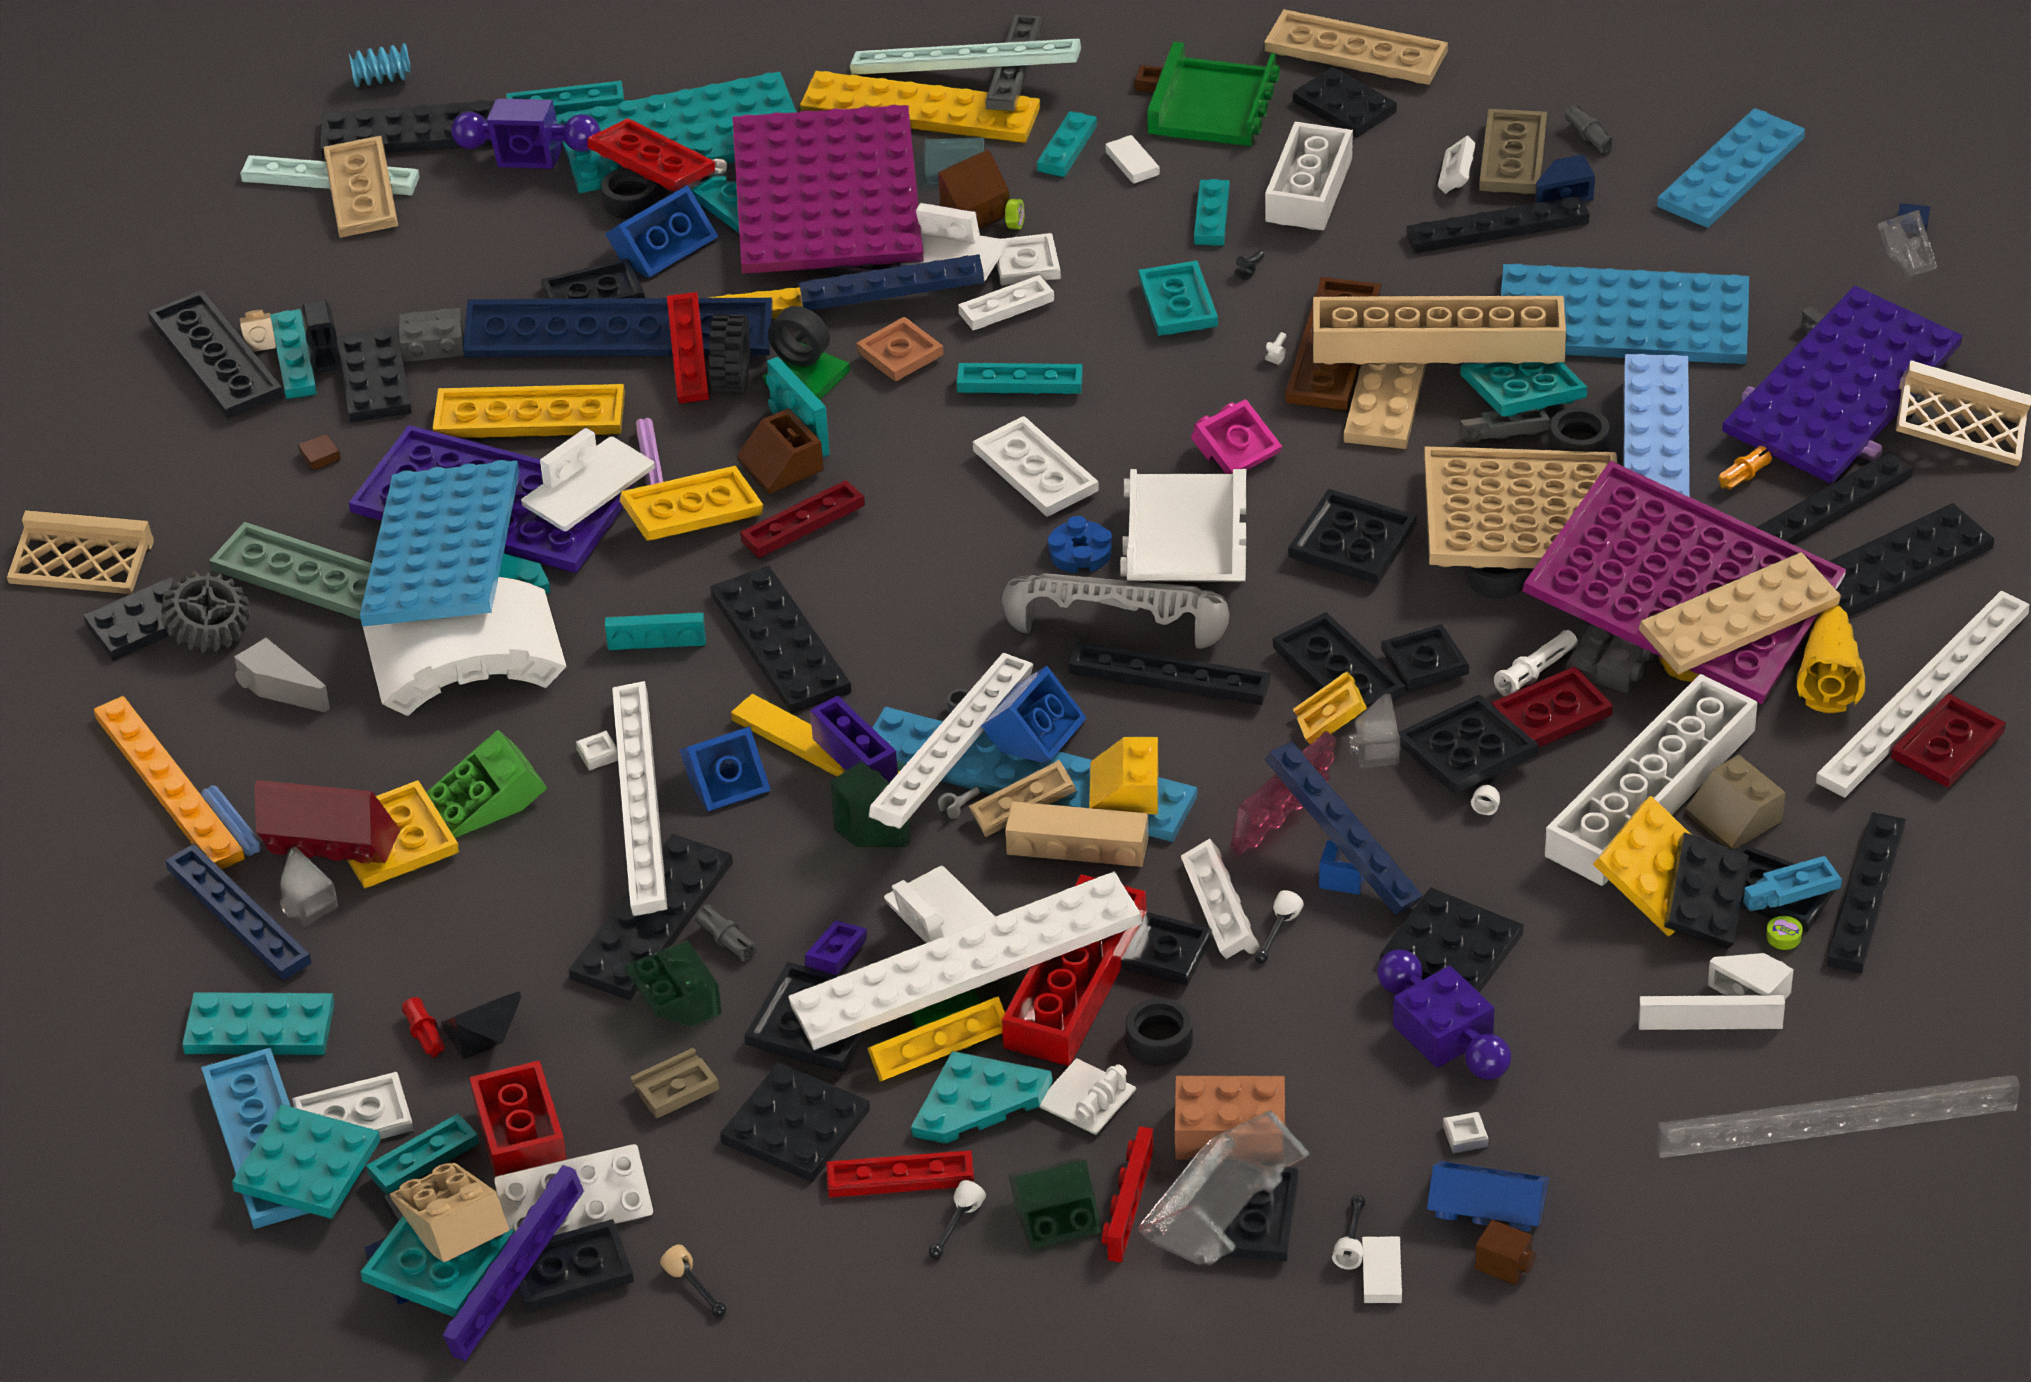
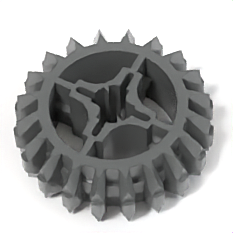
M208 570L204 576H200L194 571L191 574V578L182 574L179 582L173 581L169 590H166V593H164L163 603L161 604L163 627H168L169 637L177 636L176 641L178 645L184 642L188 643L189 651L195 646L200 647L202 653L208 647H211L217 653L220 645L229 649L232 641L238 642L241 634L247 629V620L250 617L248 597L243 596L242 587H234L233 578L224 581L221 573L213 577ZM204 606H206L207 617H205V610H203Z

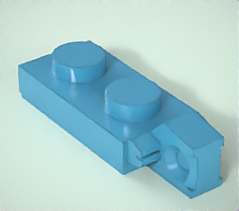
M1821 856L1763 873V878L1757 881L1756 884L1745 887L1743 903L1749 911L1764 909L1767 905L1769 907H1776L1778 905L1779 907L1840 889L1842 879L1826 856Z

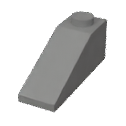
M267 638L234 657L237 668L235 672L237 681L243 688H249L257 696L321 712L330 710L326 685Z

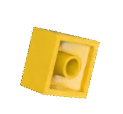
M1123 737L1090 762L1089 808L1158 814V737Z

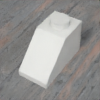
M1765 953L1714 957L1710 960L1708 986L1726 996L1784 995L1785 1000L1791 994L1793 969Z

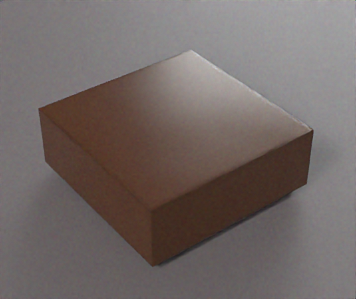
M1140 65L1134 81V90L1154 92L1163 67Z
M327 434L298 444L299 453L312 470L341 459L338 448Z

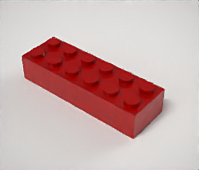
M1081 874L1075 886L1096 878ZM1124 886L1141 913L1143 920L1147 912L1146 891ZM1140 925L1031 966L1002 1018L1003 1048L1070 1066L1122 968V958Z

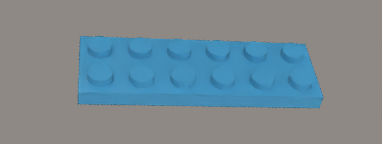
M1754 108L1658 196L1657 207L1709 228L1804 139L1805 128Z
M271 1048L201 1067L235 1175L281 1104L290 1106ZM242 1194L253 1229L309 1213Z

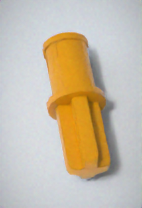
M1758 446L1747 456L1738 457L1734 461V465L1718 476L1719 486L1722 489L1731 490L1744 480H1751L1754 478L1755 472L1771 463V453L1768 451L1760 457L1759 454L1767 448Z

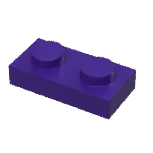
M835 920L805 954V966L837 975L867 941V929Z

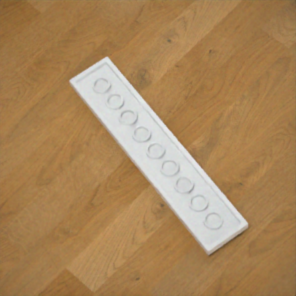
M1114 871L788 997L790 1005L813 1050H816L1143 924L1141 913Z

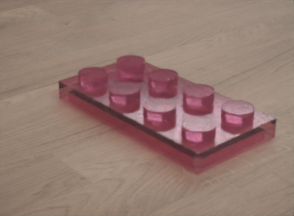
M1326 731L1303 750L1302 753L1328 783L1330 780V775H1328L1330 765L1335 759L1333 752L1336 738ZM1276 774L1238 807L1230 849L1240 856L1250 847H1257L1269 830L1279 828L1292 810L1298 811L1303 807Z

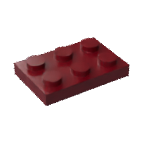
M1575 666L1491 702L1492 706L1538 743V748L1613 715V705Z
M1948 693L1892 748L1891 758L1949 788L2005 732L2006 722Z

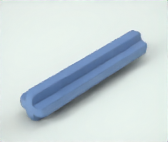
M211 785L208 789H203L201 793L203 799L242 847L244 854L252 856L254 853H259L261 850L260 840L219 788Z

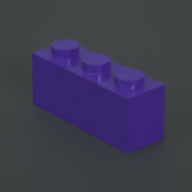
M838 695L810 710L813 740L870 795L888 786L897 776L896 750Z

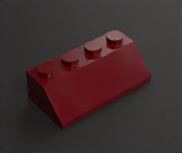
M257 780L254 785L256 833L270 852L277 855H284L285 853L298 854L305 858H312L313 856L326 857L334 861H341L342 859L355 860L362 864H370L371 862L386 864L401 829L372 791Z

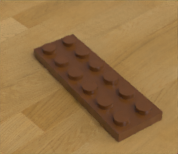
M1321 277L1315 297L1381 296V284ZM1313 304L1286 389L1285 403L1347 411L1360 364L1334 363L1328 365L1313 363Z

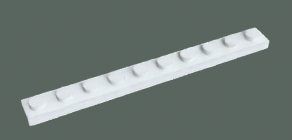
M2000 591L1817 773L1816 783L1845 798L1892 751V748L2028 615L2030 604Z
M1002 653L871 804L869 817L879 820L887 826L901 828L984 731L981 727L982 723L1020 682L1030 677L1033 663Z
M645 681L612 688L630 906L633 916L667 909L648 691Z

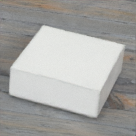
M607 731L576 741V749L589 771L618 761L617 747Z
M1479 1112L1443 1118V1128L1452 1153L1488 1147V1136Z

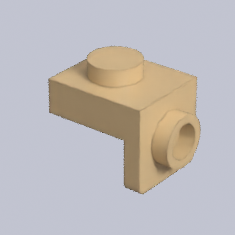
M253 310L246 312L244 318H240L243 339L253 352L276 347L270 313L264 314L263 310Z

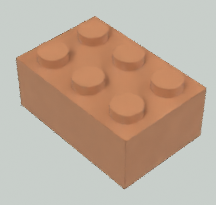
M1176 1076L1175 1159L1285 1160V1076Z

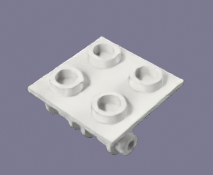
M1076 1058L1048 1089L1039 1107L1097 1135L1134 1093L1136 1087L1126 1082L1125 1076L1127 1071L1121 1065L1110 1066L1104 1072Z

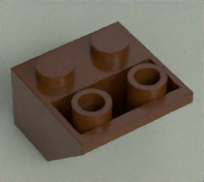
M790 408L762 419L737 454V460L768 494L824 471L821 441Z

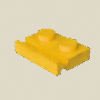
M1347 671L1293 709L1298 717L1297 720L1305 739L1312 746L1330 736L1367 709L1360 691L1354 683V678Z

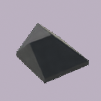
M516 991L440 1023L461 1057L465 1059L491 1047L503 1044L522 997L520 992Z

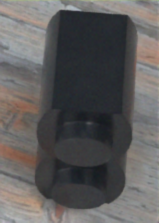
M326 300L304 303L301 309V316L312 369L316 373L338 370L341 358L329 303Z

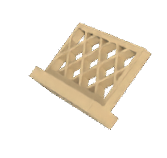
M1910 361L1900 379L1899 389L1902 391L1896 431L2014 466L2019 465L2022 457L2027 412L2031 407L2030 395ZM1910 392L1924 396L1926 400L1917 403L1910 395ZM1939 401L1952 404L1957 409L1948 412ZM1930 405L1939 414V417L1932 420L1923 410ZM1970 410L1985 414L1987 418L1978 421ZM1915 413L1923 424L1918 426L1907 423L1906 416ZM1960 414L1970 424L1963 429L1953 419ZM2000 419L2017 423V426L2009 430ZM1945 422L1953 433L1950 435L1941 433L1936 425ZM1991 423L2000 432V435L1993 438L1984 428V426ZM1976 431L1984 442L1980 444L1972 442L1966 434ZM2006 440L2014 449L2013 453L2003 451L1997 443Z
M25 510L22 518L24 529L9 569L7 580L11 584L132 594L146 550L151 551L154 543L148 521ZM30 540L46 542V544L32 552L28 548ZM64 543L76 544V547L64 554H61L57 549L58 546ZM94 546L107 547L106 550L94 557L87 551ZM124 549H136L135 554L124 560L118 554ZM52 550L57 558L42 566L37 558ZM83 553L88 560L72 568L68 561ZM114 556L119 563L103 571L99 563ZM30 562H33L37 567L36 570L29 574L19 573L20 568ZM62 564L68 570V572L59 577L50 576L48 573ZM92 567L99 573L89 580L81 579L79 576ZM123 570L127 572L126 583L112 582L110 577Z

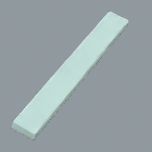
M1080 39L856 51L850 64L851 75L1073 63L1077 62L1081 44Z

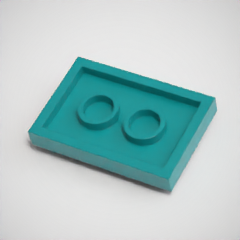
M1198 261L1138 270V280L1158 336L1218 326V315Z
M779 357L768 360L766 382L770 390V399H768L770 411L774 415L790 408L821 441L822 456L830 455L826 406Z

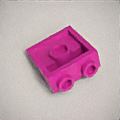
M1246 399L1237 404L1233 402L1227 404L1218 414L1212 417L1208 415L1202 417L1194 424V431L1191 435V439L1208 461L1215 459L1226 474H1233V469L1248 470L1279 454L1283 447Z

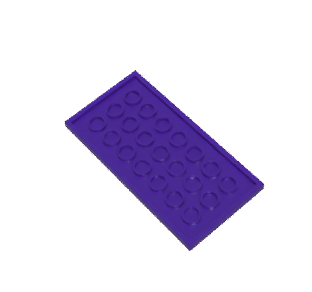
M1854 285L1723 422L1722 432L1753 447L1764 446L1767 448L1764 452L1769 451L1772 456L1832 484L1857 458L1864 447L1868 445V442L1872 441L1898 413L1902 391L1899 389L1900 379L1910 361L1939 369L1960 347L1963 335Z
M411 425L406 427L349 501L351 513L382 521L393 474H398L402 471H426L435 467L453 468L464 464L480 465L489 464L497 460H517L519 476L504 554L575 573L578 572L623 509V505L620 502L621 493H619L572 528L562 531L522 506L521 499L543 484L540 459ZM633 484L623 491L633 489Z

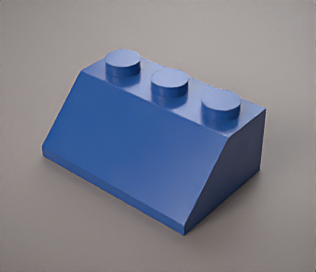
M688 185L605 233L619 259H629L632 268L647 279L718 237Z
M1045 666L1020 682L982 723L981 727L985 730L988 739L1002 753L1046 764L1087 718L1048 666Z
M1439 1161L1432 1167L1427 1210L1436 1211V1218L1457 1220L1459 1214L1472 1216V1223L1488 1226L1491 1220L1509 1222V1226L1515 1229L1531 1231V1225L1538 1226L1541 1224L1549 1177Z

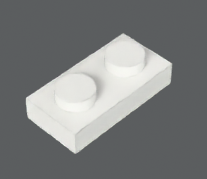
M1468 135L1445 152L1438 187L1445 194L1455 187H1462L1469 179L1475 142Z

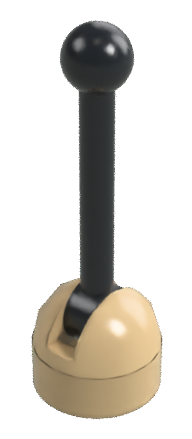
M680 1244L668 1249L660 1260V1265L673 1277L685 1276L712 1307V1314L715 1317H723L727 1311L726 1306L723 1303L717 1302L691 1272L693 1259L687 1249Z

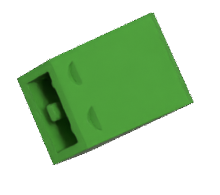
M497 730L426 793L454 838H457L522 811L547 789V786L521 750L501 731Z

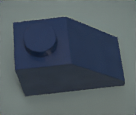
M1584 154L1554 160L1536 182L1535 203L1581 196L1583 201L1593 200L1595 174Z

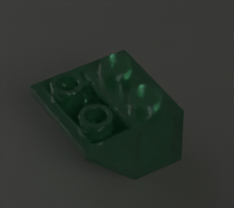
M860 761L830 781L834 830L856 847H906L910 844V824L908 820L901 828H897L895 826H887L881 821L869 817L871 804L890 784L877 770H872Z
M688 940L624 966L625 972L655 1016L683 1025L693 1026L722 1014L719 984Z
M1077 1158L1008 1175L1015 1209L1030 1249L1102 1233L1087 1160Z

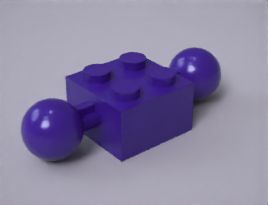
M496 99L487 122L478 113L464 112L455 118L451 126L453 140L464 149H476L482 146L487 139H491L497 166L509 168L554 169L563 148L562 141H565L571 149L577 152H587L591 150L587 148L588 137L601 131L598 122L585 114L571 117L566 124H558L553 101L536 99Z
M1396 949L1386 953L1381 958L1377 967L1378 980L1385 990L1397 994L1393 997V1026L1436 1068L1465 1053L1468 1069L1480 1079L1493 1080L1506 1073L1511 1064V1051L1505 1040L1493 1034L1495 1007L1455 969L1448 966L1423 980L1421 979V963L1413 953L1407 950Z

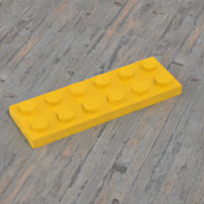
M624 384L438 388L433 431L457 438L574 436L584 428L591 430L595 435L621 434L625 399Z

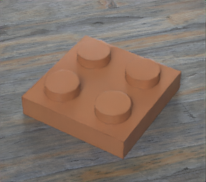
M906 317L895 321L856 343L857 353L895 382L944 355L943 345Z

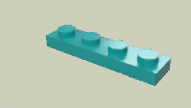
M622 81L506 93L507 99L552 100L556 115L624 101Z
M286 310L270 314L286 400L316 395V386L305 339L301 310Z
M959 363L957 393L1081 394L1083 364Z

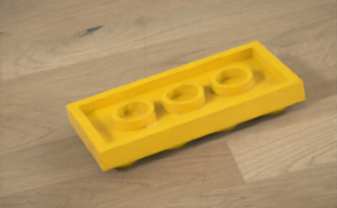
M736 466L621 491L620 495L621 504L647 541L762 515L763 511L762 502Z

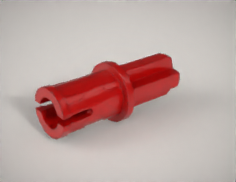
M409 998L402 1004L403 1009L401 1010L410 1024V1033L414 1038L418 1039L425 1054L437 1057L445 1049V1044L437 1031V1022L432 1016H429L420 998Z

